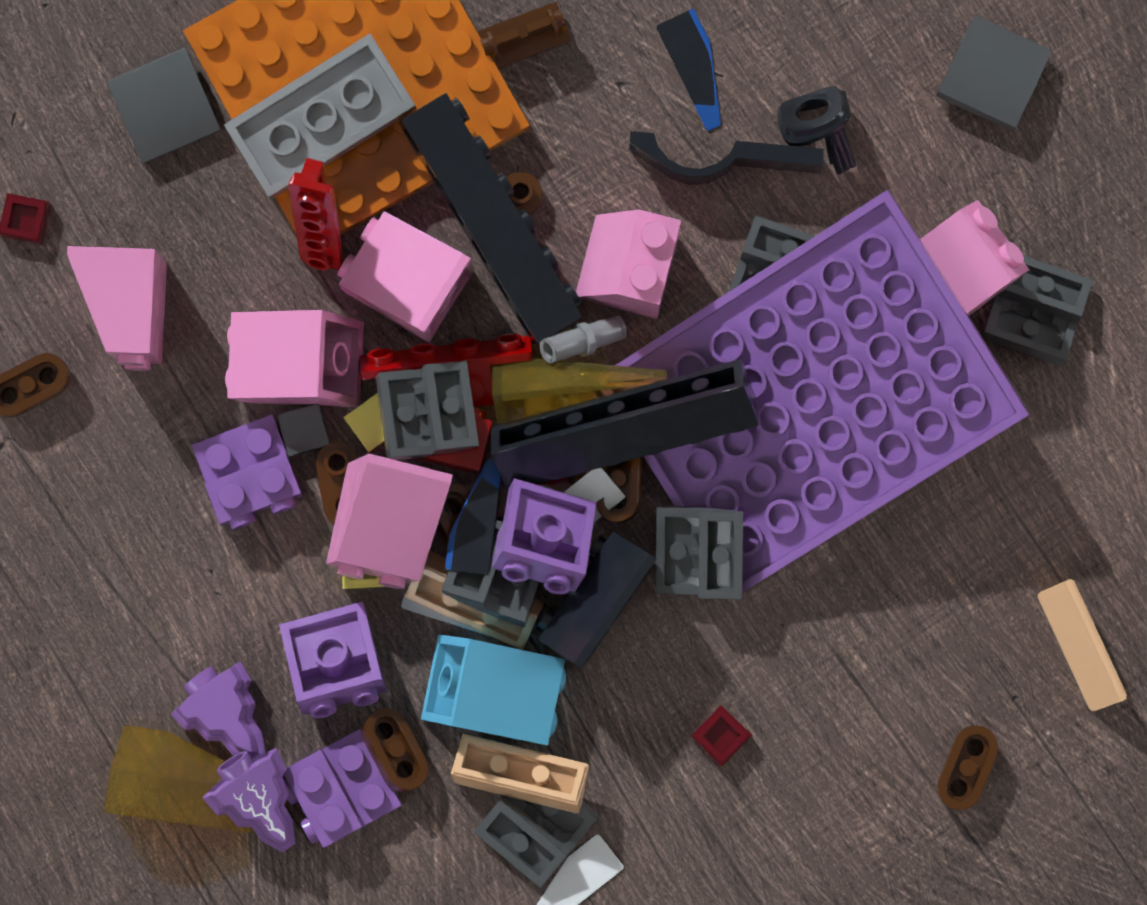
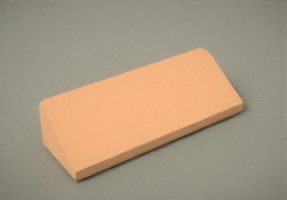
M429 551L420 581L409 585L405 598L517 649L523 650L544 605L543 602L535 599L525 628L469 607L442 593V588L449 571L445 568L446 558Z
M1069 579L1039 592L1038 599L1088 708L1091 711H1097L1126 700L1127 694L1075 581Z
M462 734L451 777L453 782L459 785L578 814L582 804L589 764Z

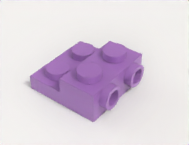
M273 414L192 445L219 524L223 527L230 524L232 530L243 528L256 522L255 514L271 509L273 515L285 512L297 506L295 499L304 496Z
M514 478L508 490L503 524L497 534L492 568L502 571L503 577L512 582H524L527 579H532L544 583V588L554 594H565L569 590L575 592L586 575L596 502Z
M363 601L279 624L296 701L303 715L311 713V716L314 718L328 717L336 712V706L353 701L355 706H368L378 701V694L387 692L379 655L374 644Z
M361 728L287 767L284 773L286 778L284 782L289 791L287 800L291 805L299 802L306 815V818L300 821L306 836L312 844L320 841L323 848L402 806L397 793L385 783L362 739Z

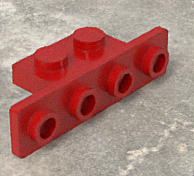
M306 158L302 172H295L288 184L300 260L317 270L326 271L330 268L339 270L344 260L334 187L326 184L323 162Z
M507 333L498 336L494 340L486 341L464 338L455 341L451 345L443 346L421 343L414 345L408 350L392 351L388 348H378L360 357L361 380L376 379L377 374L383 372L421 369L427 364L467 361L473 407L495 405L490 365L532 360L531 339L528 336Z

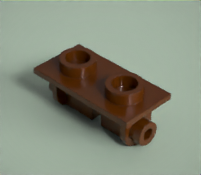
M557 2L477 31L486 56L490 55L498 69L571 42L561 10H559Z

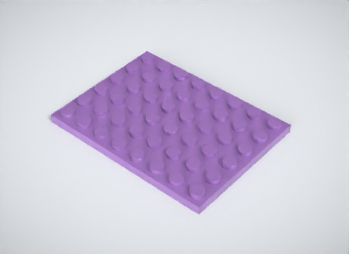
M890 190L884 191L596 377L604 393L610 395L742 359L756 396L759 426L748 428L742 432L729 433L707 439L697 444H688L669 449L656 455L644 456L674 506L717 508L743 512L742 593L1030 415Z

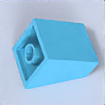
M438 634L421 720L548 745L549 738L553 735L557 726L555 708L558 694L562 692L566 682L565 659L468 638Z

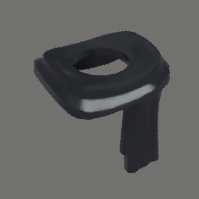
M837 86L826 87L787 100L778 107L779 129L782 138L788 145L803 146L824 139L829 163L833 164L837 175L857 166L845 131V125H847L851 117V109L846 91L840 90ZM828 105L827 112L817 119L807 121L797 118V114L801 111L814 110Z

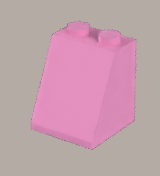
M979 200L960 209L920 239L968 316L1030 270L1024 262L1020 249L1014 243L1008 241L999 229L995 215L988 208L982 206Z
M639 209L596 215L576 289L580 300L658 319L679 238L681 220Z
M384 211L379 220L373 217L365 227L360 237L364 244L356 256L349 254L337 274V276L342 278L339 286L345 293L425 342L430 343L474 272L471 258Z
M67 246L68 259L105 351L117 360L118 364L124 365L126 370L149 371L151 364H162L167 262L155 249Z
M325 310L231 312V325L227 332L229 344V367L225 375L227 398L255 404H319L320 406L359 407L361 404L362 381L359 370L360 357L363 355L364 322Z
M367 454L349 462L346 468L326 564L338 567L337 574L349 578L363 579L364 574L380 577L379 584L390 588L404 589L405 583L411 584L420 581L453 475L373 454Z

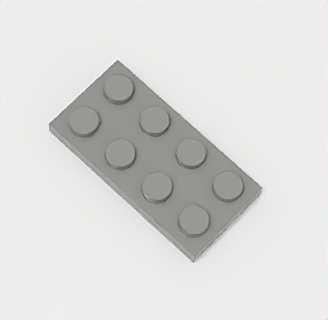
M368 34L227 122L224 126L267 196L272 200L289 189L290 178L295 172H302L306 158L322 161L325 167L413 112L417 107L372 35Z

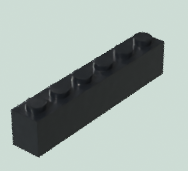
M447 93L403 118L398 124L525 333L531 339V343L539 344L541 340L552 336L582 317L577 309L582 305L581 300L569 283L563 286L555 271L560 267L547 246L542 249L539 247L532 235L537 232V228L529 214L524 209L520 212L516 209L510 199L515 193L508 179L502 172L496 175L487 161L492 158L488 146L480 135L473 138L465 125V122L470 120L465 108L457 98L450 100Z
M742 359L492 426L491 456L507 491L514 478L538 485L759 426L756 396Z

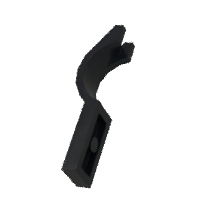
M630 132V151L671 180L688 185L711 183L728 174L733 166L820 174L823 166L824 149L736 141L731 152L717 164L701 169L688 168L667 158L658 147L654 133Z

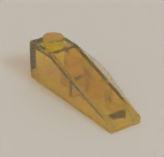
M533 358L530 361L492 365V396L498 425L662 381L667 379L666 370L561 360L547 363L544 359Z
M124 725L110 768L103 812L255 833L252 827H237L227 814L216 815L202 798L222 780L217 773V769L225 762L224 760L169 731ZM286 800L284 805L286 809L288 808V800Z

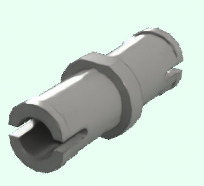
M613 316L590 324L586 322L576 323L569 331L541 340L540 351L542 357L547 363H553L576 355L581 357L590 356L595 353L597 348L625 339L627 336L626 325L620 316Z

